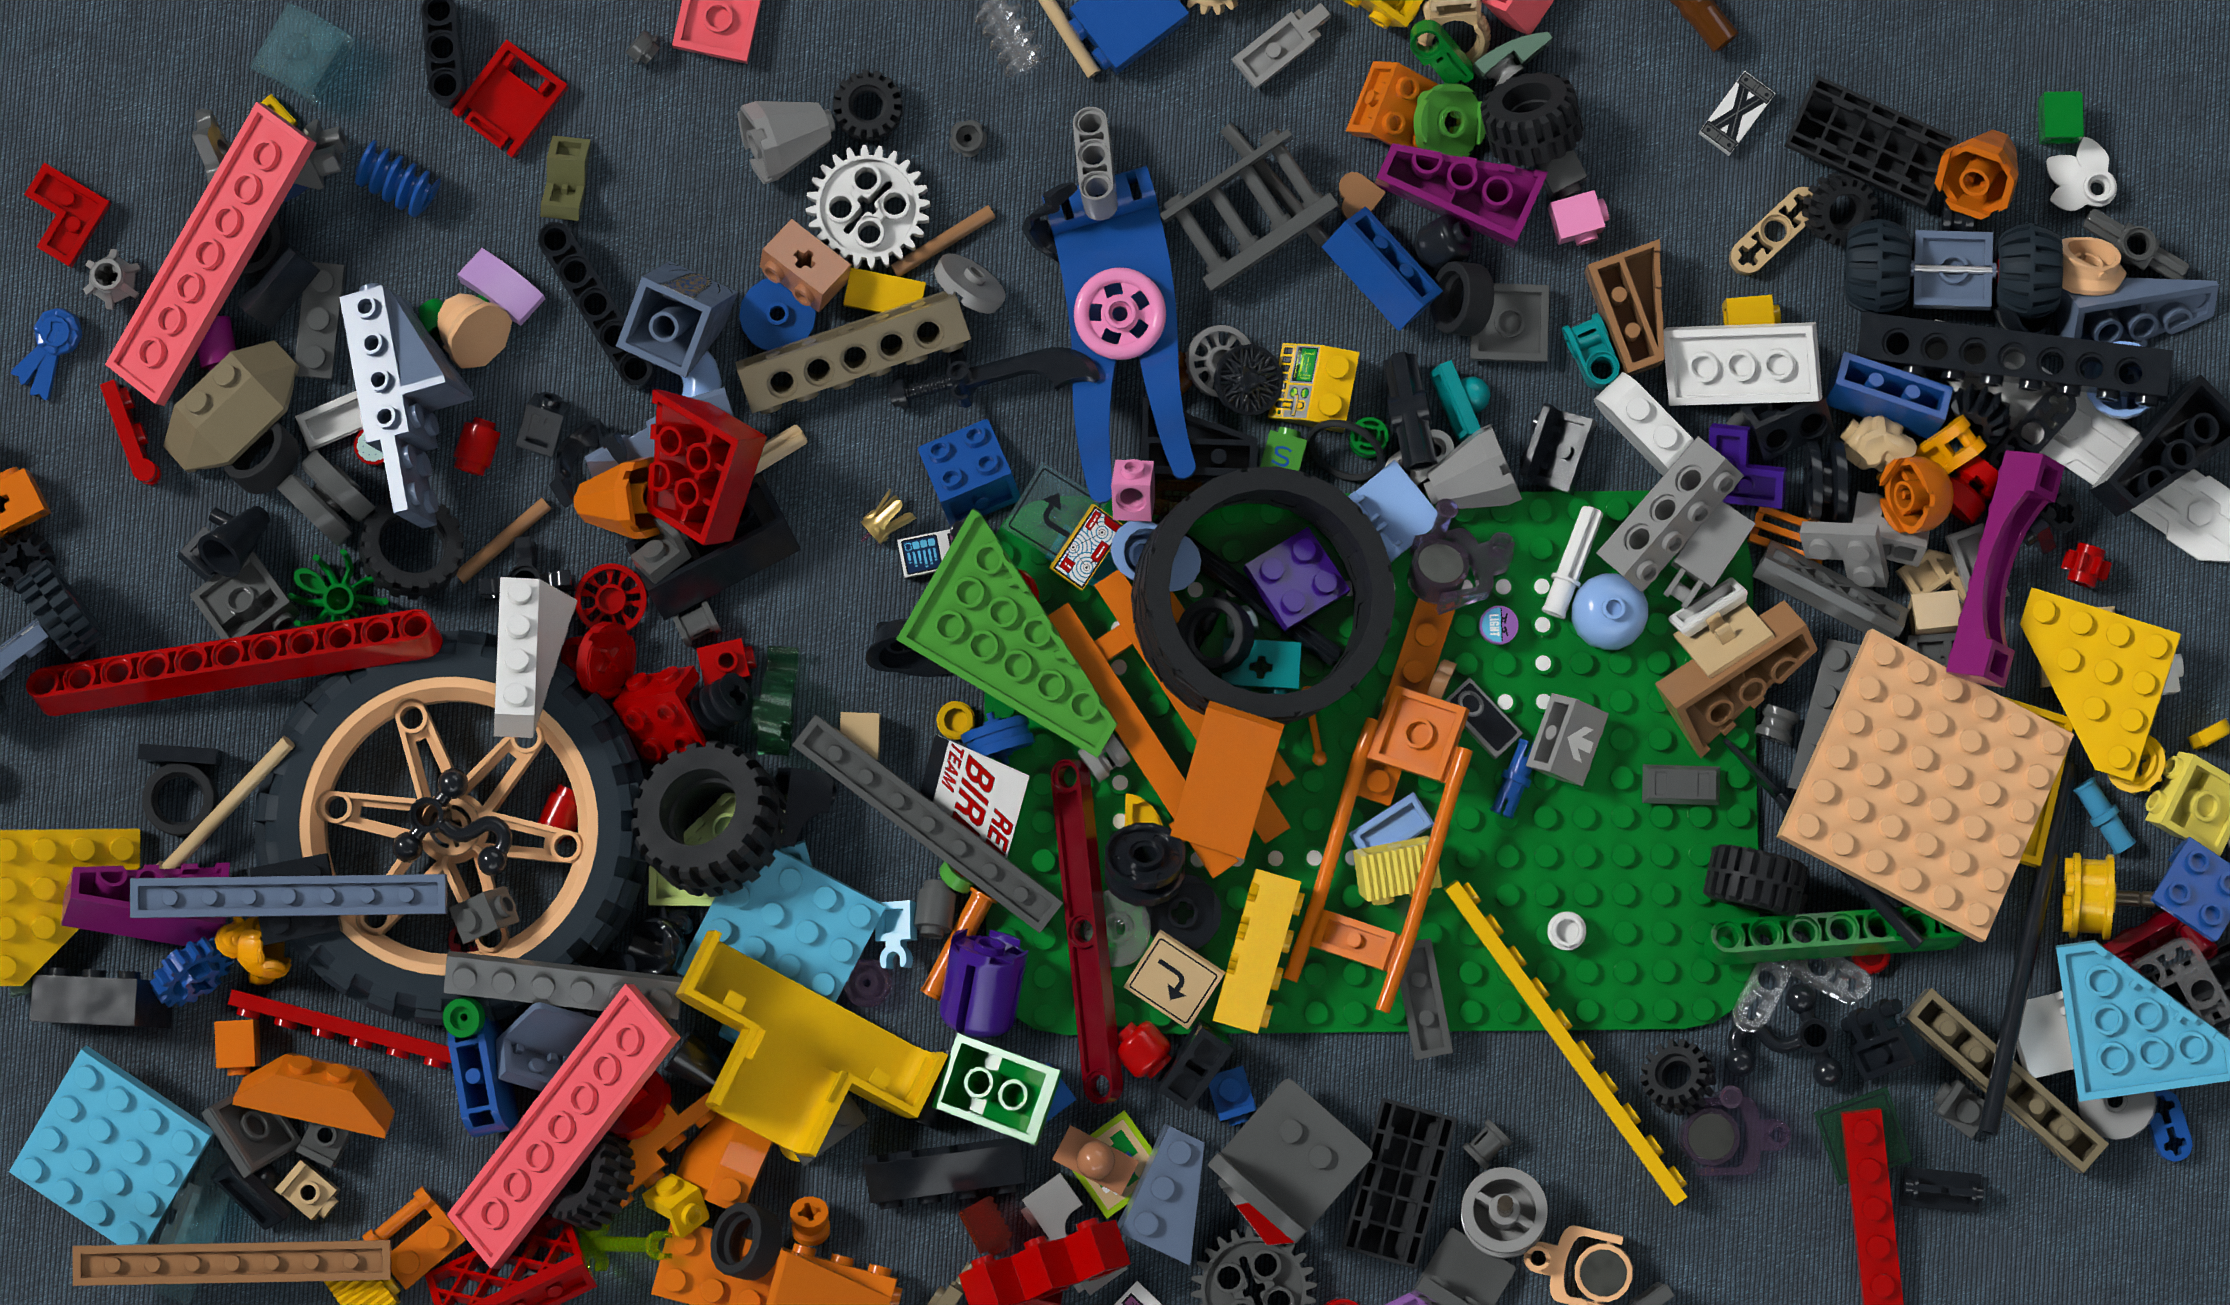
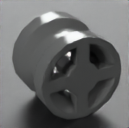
M1764 704L1762 709L1764 718L1762 723L1756 726L1754 734L1775 743L1791 746L1793 740L1791 731L1793 726L1799 723L1801 716L1774 705Z

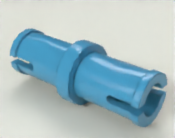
M2095 777L2087 779L2073 789V792L2077 794L2092 817L2089 820L2091 825L2099 828L2112 848L2114 855L2125 851L2136 843V840L2132 838L2117 814L2120 810L2116 804H2110L2097 784Z

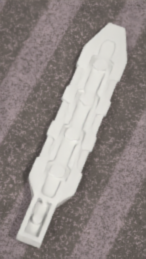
M1941 342L1933 343L1927 349V355L1930 359L1939 360L1947 354L1948 347ZM1980 347L1971 348L1967 351L1965 360L1972 365L1980 364L1986 358V351ZM2019 352L2009 353L2005 357L2003 364L2008 369H2018L2024 364L2025 356ZM2042 367V370H2043L2044 372H2046L2047 374L2053 375V374H2052L2051 372H2049L2047 369H2045L2044 367ZM1965 377L1964 382L1947 381L1955 392L1959 388L1966 389L1971 383L1978 389L1985 387V385L1980 384V379ZM2003 382V387L1988 386L1989 392L1993 394L2002 392L2001 401L2010 403L2009 414L2012 416L2010 419V430L2051 388L2042 387L2041 392L2020 390L2018 389V383ZM2081 392L2080 397H2075L2077 406L2074 415L2039 453L2059 462L2094 485L2140 432L2121 419L2110 418L2098 411L2088 399L2087 393ZM2053 395L2049 399V402L2052 404L2051 409L2044 414L2040 408L2034 415L2043 419L2049 428L2053 429L2057 423L2050 420V418L2058 411L2063 414L2068 411L2069 408L2065 404L2068 397L2062 396L2057 398ZM2035 422L2027 423L2021 431L2022 438L2031 444L2040 442L2044 435L2042 426ZM2193 469L2130 510L2166 534L2167 540L2195 559L2230 563V489L2210 475L2205 477Z

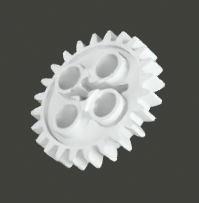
M862 145L860 156H855L849 147L847 148V160L844 161L834 154L832 156L835 164L833 169L823 164L820 166L825 175L824 180L812 178V183L819 189L818 192H807V198L816 203V205L806 208L807 215L817 216V219L808 224L810 230H821L822 232L816 238L823 243L828 241V247L835 252L838 250L840 252L839 255L845 260L849 257L853 258V265L856 269L859 268L862 260H867L870 270H874L876 260L881 259L885 267L888 268L890 266L889 256L892 254L899 260H903L901 248L905 246L914 251L916 247L911 240L912 236L924 237V232L917 225L929 223V217L920 213V210L929 208L930 201L919 199L920 196L928 191L927 186H915V183L921 177L920 172L916 171L908 174L907 171L911 165L910 161L907 159L898 165L896 163L898 157L896 151H893L888 158H884L882 146H878L874 155H869L866 145ZM865 172L872 173L877 177L875 186L868 190L861 189L856 185L858 176ZM891 182V188L884 192L874 203L876 213L872 214L867 211L857 222L854 229L849 234H846L844 229L862 213L860 203L864 201L870 204L879 194L884 184ZM894 197L901 198L906 203L904 211L897 215L889 214L884 209L886 202ZM837 201H846L850 203L852 209L848 216L836 218L830 213L831 207ZM866 226H875L880 230V237L873 243H865L859 238L860 231Z

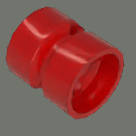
M1978 455L1955 469L1956 477H1949L1954 492L1950 513L1971 526L1986 509L1984 502L1986 500L1992 501L1998 481V471ZM1971 482L1977 488L1974 490L1968 483Z

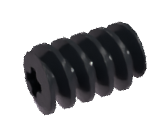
M727 673L721 679L712 682L711 685L708 684L685 698L707 741L750 717L754 707L753 694L748 683L736 673Z

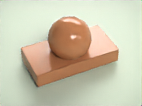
M1071 1125L1052 1159L1120 1196L1139 1163L1138 1160Z

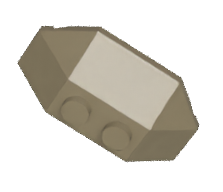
M275 340L230 352L174 405L163 447L187 473L196 472L198 469H212L231 465L287 412L294 388V379L298 374L299 366Z

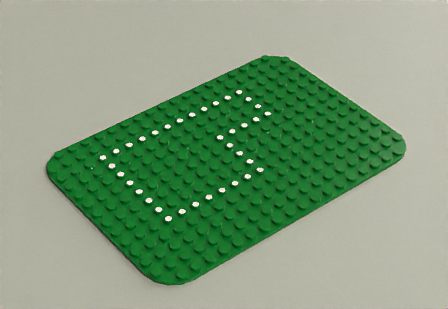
M1651 490L1575 491L1574 495L1560 491L1520 492L1522 499L1509 505L1442 510L1439 502L1434 504L1433 507L1442 516L1443 520L1391 562L1396 601L1391 630L1377 663L1354 689L1316 713L1322 751L1327 755L1326 763L1318 766L1312 761L1315 751L1308 718L1284 725L1277 750L1296 779L1284 787L1277 781L1266 788L1291 828L1264 844L1254 829L1245 859L1236 857L1239 862L1215 878L1211 877L1188 841L1183 843L1185 846V874L1202 879L1213 889L1220 901L1222 912L1217 932L1209 943L1194 950V952L1224 972L1227 970L1255 870L1259 869L1301 881L1299 892L1305 894L1299 916L1292 914L1288 930L1294 931L1289 952H1281L1277 967L1284 970L1278 991L1270 989L1266 1004L1273 1006L1267 1028L1259 1027L1258 1033L1409 1032L1400 986L1390 1014L1375 1009L1388 972L1310 946L1298 983L1284 979L1283 976L1310 903L1352 755L1366 717L1378 720L1420 594L1414 586L1412 579L1414 568L1422 550L1432 544H1444L1452 547L1460 554L1464 564L1458 583L1463 588L1434 672L1435 675L1441 660L1446 659L1457 664L1443 700L1445 701L1470 677L1523 733L1495 760L1465 729H1463L1458 743V747L1467 748L1473 751L1459 791L1439 859L1442 887L1432 889V894L1428 897L1416 941L1431 938L1449 1031H1546L1443 889L1454 880H1457L1461 886L1467 882L1471 885L1481 899V902L1476 904L1479 911L1484 917L1490 913L1504 931L1499 938L1507 949L1513 945L1516 947L1527 963L1522 967V970L1530 981L1535 977L1540 980L1550 994L1544 1000L1553 1012L1558 1008L1561 1009L1573 1026L1569 1030L1687 1029L1714 1023L1739 1006L1755 981L1758 963L1717 965L1706 957L1704 943L1717 922L1725 919L1758 917L1759 912L1714 901L1703 893V888L1714 846L1726 844L1758 850L1757 780L1723 743V740L1727 738L1756 766L1755 709L1751 706L1745 709L1733 721L1736 726L1726 736L1722 733L1718 734L1708 744L1710 750L1700 758L1666 708L1655 683L1692 660L1690 655L1673 636L1679 630L1668 620L1669 616L1683 608L1681 607L1682 602L1672 595H1669V597L1663 595L1678 572L1677 569L1671 566L1676 556L1668 562L1657 578L1643 591L1648 602V620L1644 631L1632 644L1619 650L1595 648L1588 645L1577 635L1571 621L1573 599L1579 588H1575L1565 619L1556 618L1542 611L1554 581L1551 575L1558 571L1581 508L1583 506H1591L1603 512V518L1578 580L1582 586L1588 579L1600 574H1619L1596 553ZM1423 493L1424 496H1425V497L1429 500V502L1431 503V501H1430V499H1429V497H1428V494H1427V493ZM1155 495L1152 523L1159 515L1166 516V514H1160L1162 495ZM1060 496L1061 511L1054 506L1049 514V519L1061 528L1066 524L1075 530L1091 504L1099 506V504L1095 503L1088 496ZM1111 499L1109 502L1101 504L1100 509L1113 517ZM1043 500L1030 502L1018 511L1011 526L1047 549H1050L1059 533L1044 522L1043 514L1049 503ZM1242 503L1218 508L1198 518L1193 523L1187 534L1246 578L1248 577L1242 569L1246 563L1309 527L1350 588V592L1348 595L1306 619L1305 622L1342 649L1341 656L1343 655L1352 632L1354 615L1352 583L1343 559L1331 541L1311 522L1289 510L1268 504ZM1014 514L1005 519L995 535L1014 565L1019 569L1025 570L1034 579L1039 590L1040 604L1047 615L1069 603L1094 641L1120 625L1098 590L1088 584L1083 590H1079L1049 569L1052 562L1045 559L1048 551L1009 527V522ZM1117 520V521H1119L1120 523H1122L1123 525H1124L1125 523L1129 522V521H1124V520ZM1745 539L1713 588L1733 577L1747 590L1748 594L1745 602L1753 610V567L1747 539ZM1201 570L1192 584L1185 589L1173 592L1185 610L1192 603L1202 598L1212 597L1216 589L1228 594V601L1240 606L1247 605ZM1683 575L1679 581L1689 589H1692L1696 583L1686 575ZM1126 576L1131 586H1133V580ZM1701 586L1691 602L1707 593L1708 590ZM1493 606H1505L1511 609L1518 619V631L1515 637L1504 645L1488 643L1482 637L1479 630L1481 616L1487 609ZM1252 609L1255 612L1259 629L1254 631V640L1296 642ZM1220 613L1211 634L1204 638L1199 648L1203 655L1210 658L1222 656L1223 639L1234 638V636L1228 634L1226 614ZM1133 645L1108 663L1186 780L1197 741ZM1301 645L1298 691H1301L1305 686L1312 687L1330 674L1341 656L1334 665L1329 666ZM1258 659L1255 666H1249V670L1255 671L1257 678L1263 679L1266 672L1272 671V667L1265 666L1264 660ZM1212 673L1221 679V673ZM1251 690L1252 692L1267 694V690ZM984 692L985 722L988 721L986 714L994 712L995 718L1001 717L1002 719L1022 715V713ZM1552 693L1578 699L1609 713L1583 786L1559 781L1532 769L1529 776L1532 782L1529 788H1524L1513 819L1503 816L1508 800L1505 801L1500 815L1490 810L1504 780L1501 774L1504 769L1508 770L1519 738L1529 741V746L1524 756L1527 757L1531 745L1535 741ZM1028 718L1030 723L1028 726L1036 742L1014 751L1013 755L1008 756L1010 764L1007 766L1029 775V780L1007 859L1063 900L1051 771L1053 766L1063 759H1076L1083 762L1078 754L1081 748ZM1114 729L1113 735L1122 745L1131 761L1122 767H1114L1110 770L1109 776L1100 783L1090 770L1089 772L1117 1032L1119 1034L1131 1021L1136 1026L1142 1022L1150 1021L1162 1034H1189L1197 1021L1202 1019L1222 1034L1251 1033L1212 1022L1225 974L1189 1029H1186L1123 987L1154 939L1145 925L1144 906H1135L1122 902L1108 889L1105 883V846L1111 835L1125 825L1126 794L1137 795L1149 802L1157 811L1162 826L1171 829L1169 824L1174 819ZM1643 764L1720 767V805L1642 803ZM1071 766L1064 773L1065 783L1069 787H1072L1077 780L1076 771ZM1402 770L1390 807L1414 792L1434 822L1445 783L1443 784ZM1357 796L1324 910L1401 935L1412 897H1409V894L1397 895L1392 903L1373 905L1371 901H1366L1358 891L1359 887L1353 850H1356L1357 847L1348 834L1389 807ZM1433 826L1415 838L1427 835L1430 837ZM1064 901L1040 933L999 902L996 904L992 903L986 914V936L989 937L990 930L1007 933L1021 940L1020 948L1026 951L1029 949L1016 1018L1035 1030L1061 1035H1078ZM1179 902L1178 909L1171 910V916L1178 918V924L1184 925L1187 918L1194 917V910L1187 909V903ZM1573 912L1583 919L1586 925V937L1579 947L1568 951L1560 950L1550 942L1547 935L1548 924L1558 913ZM1085 920L1081 925L1080 933L1087 942L1092 938L1093 928L1091 923ZM1755 934V939L1760 943V934ZM1721 936L1716 937L1717 942L1722 947H1733L1729 939Z

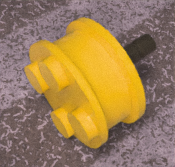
M2075 852L2072 858H2065V893H2062L2061 916L2063 917V932H2069L2070 938H2076L2078 933L2102 934L2103 940H2110L2113 913H2115L2116 905L2155 906L2151 901V896L2154 892L2143 891L2141 893L2140 891L2116 890L2113 854H2107L2105 860L2082 859L2081 854Z

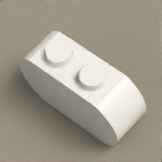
M1624 372L1617 376L1594 399L1596 406L1604 417L1663 476L1694 442V439L1635 379Z

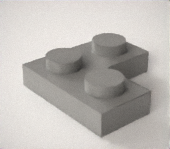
M1802 521L1799 533L1806 559L1843 560L1847 578L1853 580L1858 586L1887 587L1890 575L1878 524Z

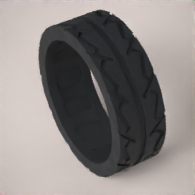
M1277 466L1248 468V470L1240 469L1213 478L1186 496L1164 517L1150 534L1136 565L1131 592L1135 632L1144 658L1160 682L1163 681L1164 686L1188 708L1205 715L1209 701H1213L1287 725L1313 716L1347 694L1361 682L1377 663L1391 630L1396 601L1391 562L1382 537L1367 515L1363 514L1361 508L1339 488L1313 475L1310 478L1305 472ZM1242 503L1268 504L1289 510L1311 522L1331 541L1343 559L1352 583L1354 615L1352 632L1343 655L1330 674L1318 684L1305 690L1287 694H1260L1235 687L1220 679L1194 657L1182 639L1172 614L1169 586L1172 563L1180 542L1198 518L1218 508Z

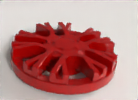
M608 563L592 568L581 578L577 585V591H575L577 614L589 629L593 625L600 623L605 616H611L612 623L618 624L615 615L621 613L626 623V632L638 625L646 611L647 592L642 580L633 570L620 564ZM615 570L621 571L618 585L612 584ZM606 571L608 582L606 585L601 586L595 580L594 575ZM630 576L637 586L629 591H625L622 589V585ZM587 582L598 588L596 595L584 589ZM640 594L641 600L627 601V595ZM581 597H593L595 605L583 610ZM632 605L639 608L633 619L625 614L627 606ZM599 609L602 613L590 622L588 617Z

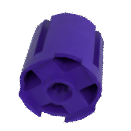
M968 929L956 931L951 939L939 1004L941 1018L947 1026L959 1033L965 1031L967 1036L983 1039L1003 1035L1011 1029L1016 1021L1029 949L1024 951L1020 948V939L995 930H990L989 937L967 936Z

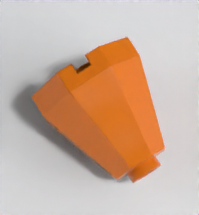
M1990 130L1946 149L1941 156L1934 184L1939 192L1943 190L1946 194L1947 199L1945 201L1949 208L1980 220L1990 216L1996 210L2000 212L2007 209L2012 201L2019 176L2016 147L2008 134Z
M643 457L623 462L579 484L574 496V507L577 514L586 523L632 539H643L659 535L660 531L653 520L656 516L647 511L649 464L654 462V457Z

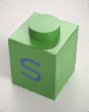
M1279 427L1278 432L1270 430L1260 467L1277 466L1299 471L1307 440L1300 438L1301 432L1294 429Z

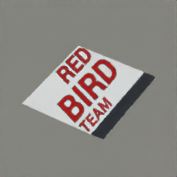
M935 734L920 793L1007 858L1029 775Z

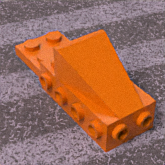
M670 1222L651 1291L652 1295L690 1305H899L903 1288L896 1287L898 1278L890 1276L892 1271L890 1268L869 1263L868 1270L853 1266V1258L832 1253L829 1260L815 1256L816 1248L794 1243L793 1249L781 1247L780 1254L772 1269L765 1276L755 1281L728 1276L716 1268L711 1258L712 1228L700 1225L684 1238H680L675 1235ZM741 1238L739 1246L740 1260L747 1255L753 1239Z

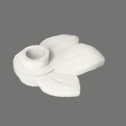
M2083 137L2078 146L2076 157L2072 155H2056L2047 159L2046 165L2049 177L2059 186L2051 195L2050 201L2058 208L2066 211H2076L2086 205L2097 208L2108 205L2114 199L2117 192V183L2115 178L2108 172L2109 156L2093 139ZM2096 182L2102 185L2103 193L2101 195H2095L2091 192L2090 186L2092 183Z

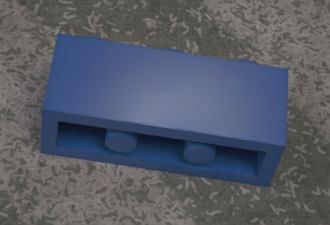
M1366 206L1347 219L1322 246L1332 260L1398 331L1419 317L1443 292Z
M1844 351L1831 372L1825 398L1827 405L1863 418L1882 415L1891 421L1901 424L1904 427L1903 431L1928 439L1939 431L1946 419L1953 387Z

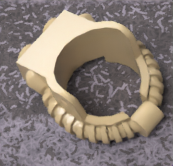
M1428 0L1424 2L1422 6L1424 17L1422 20H1433L1441 26L1456 20L1464 21L1474 26L1476 41L1473 47L1465 53L1473 65L1474 62L1487 54L1491 35L1489 23L1481 12V0ZM1424 33L1418 37V43L1423 46H1432L1435 35Z

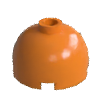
M1914 456L1893 459L1885 467L1879 486L1885 485V498L1879 499L1880 507L1886 521L1895 531L1899 533L1907 532L1909 534L1927 532L1935 529L1948 517L1953 504V485L1948 473L1939 463L1926 457Z

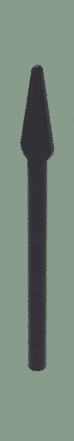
M1725 738L1723 743L1774 799L1780 810L1786 815L1792 799L1781 792L1746 756ZM1837 869L1914 950L1925 941L1922 935L1879 890Z

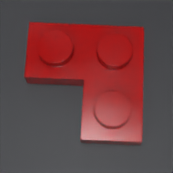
M45 162L24 194L27 198L56 214L36 247L72 269L112 203Z

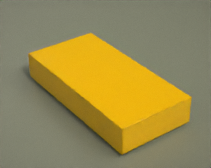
M851 267L843 305L859 310L881 313L924 298L926 282Z

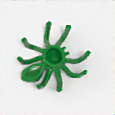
M340 549L339 551L346 566V572L341 583L338 582L330 566L317 554H314L312 559L325 572L331 586L327 585L320 573L310 568H300L294 571V580L300 589L310 595L323 596V599H309L293 593H289L287 596L291 601L301 605L325 608L313 620H295L294 625L298 627L321 624L329 615H331V622H336L339 618L349 620L351 619L349 614L357 618L358 614L355 612V609H363L357 602L386 606L389 601L386 597L380 598L356 594V591L362 587L373 583L374 579L371 576H366L355 584L349 585L354 572V566L351 557L345 549Z

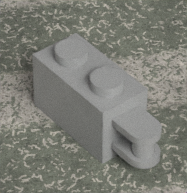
M1722 501L1710 514L1709 518L1688 539L1683 548L1675 554L1676 557L1671 566L1677 569L1678 572L1663 595L1666 597L1672 595L1681 601V607L1686 609L1701 586L1708 591L1712 589L1756 523ZM1683 575L1696 582L1692 589L1679 582Z

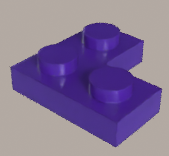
M1712 423L1709 429V445L1744 475L1733 491L1723 499V502L1782 509L1785 505L1787 468L1749 464L1751 427Z

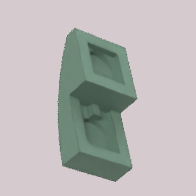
M1542 32L1511 40L1474 62L1473 72L1483 81L1487 78L1488 72L1511 53L1515 56L1514 62L1517 65L1522 64L1524 67L1550 46L1553 37L1549 32Z

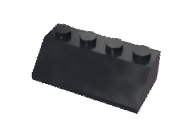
M761 473L753 478L732 541L702 545L687 536L688 540L685 542V545L692 557L657 584H654L638 568L637 570L665 621L800 551L801 548ZM656 536L633 539L627 542L625 546L630 556Z

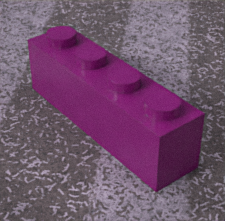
M1392 143L1376 177L1375 184L1381 189L1441 216L1449 214L1459 220H1464L1472 230L1514 248L1548 172L1517 168L1516 166L1503 163L1496 164L1479 161L1476 158L1458 157L1442 154V152Z
M230 862L216 863L215 867L199 868L198 863L182 864L181 868L160 869L159 864L144 865L143 869L126 870L124 866L73 867L64 892L61 926L186 946L189 941L198 942L201 937H205L208 941L213 936H216L217 931L221 927L225 926L226 917L130 918V878L229 877Z

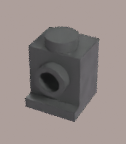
M311 1122L296 1152L329 1168H336L353 1131ZM326 1127L333 1133V1137L328 1143L321 1141L319 1136L320 1131Z

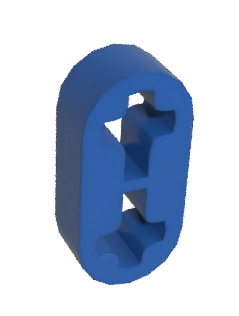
M2155 1091L2156 1097L2160 1096L2162 1101H2169L2171 1103V1108L2166 1110L2169 1123L2164 1124L2162 1115L2155 1113L2154 1118L2147 1125L2157 1154L2164 1160L2170 1162L2181 1161L2191 1153L2193 1144L2180 1101L2171 1091ZM2169 1127L2174 1138H2181L2183 1140V1145L2178 1147V1154L2176 1155L2172 1150H2165L2164 1143L2169 1141L2166 1130Z

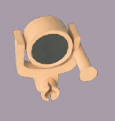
M1571 1225L1564 1230L1558 1245L1538 1241L1535 1246L1524 1253V1263L1529 1270L1551 1276L1550 1293L1552 1298L1557 1302L1568 1305H1609L1601 1302H1610L1620 1298L1628 1290L1633 1279V1265L1629 1256L1622 1248L1614 1245V1243L1623 1244L1624 1236ZM1581 1236L1607 1241L1606 1243H1597L1589 1246L1580 1254L1575 1265V1280L1578 1288L1586 1297L1594 1301L1570 1296L1565 1288L1564 1274L1567 1258L1574 1242ZM1542 1251L1546 1256L1545 1263H1534L1532 1260L1533 1252Z

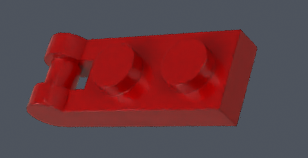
M114 379L100 384L134 477L145 485L152 486L157 484L161 479L162 472L159 466L150 461L144 445L149 443L148 436L142 423H135L130 409L136 406L128 386L122 388L121 384Z

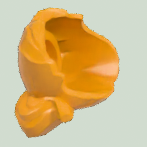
M233 917L234 921L221 927L217 931L214 938L217 949L226 957L237 958L239 963L247 970L250 983L257 986L267 985L273 982L275 978L285 976L289 971L291 959L289 957L285 958L284 942L267 946L263 945L258 917H249L246 920L242 917Z

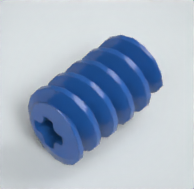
M374 139L365 149L357 164L355 183L359 187H364L369 183V192L376 195L382 191V199L388 203L395 199V207L397 209L403 210L409 206L408 214L413 218L418 217L434 199L439 189L441 178L431 185L428 183L430 171L426 170L419 177L415 176L417 169L415 162L407 169H403L404 156L401 154L393 162L389 161L391 149L387 147L380 154H377L378 141Z

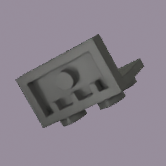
M1450 1228L1410 1293L1428 1305H1495L1516 1268L1502 1258L1482 1253L1473 1246L1466 1235L1455 1228Z

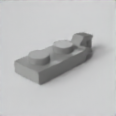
M1322 3L1318 4L1306 15L1301 9L1294 13L1291 11L1234 56L1232 62L1256 91L1315 44V41L1321 37L1317 29L1331 18V14Z

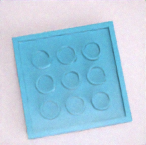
M776 848L773 853L776 859L769 868L765 865L758 872L761 876L753 883L747 880L742 883L743 889L734 893H730L725 889L722 896L715 897L677 972L685 976L707 931L717 930L722 933L719 941L835 1003L886 905Z
M86 1045L79 1051L9 1173L117 1245L149 1244L215 1132Z

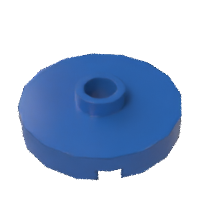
M768 278L759 281L748 290L742 300L739 315L743 332L753 345L764 351L810 337L817 316L816 310L810 305H802L795 299L789 289L781 283L772 282ZM775 308H781L785 311V316L780 321H775L771 318V312Z

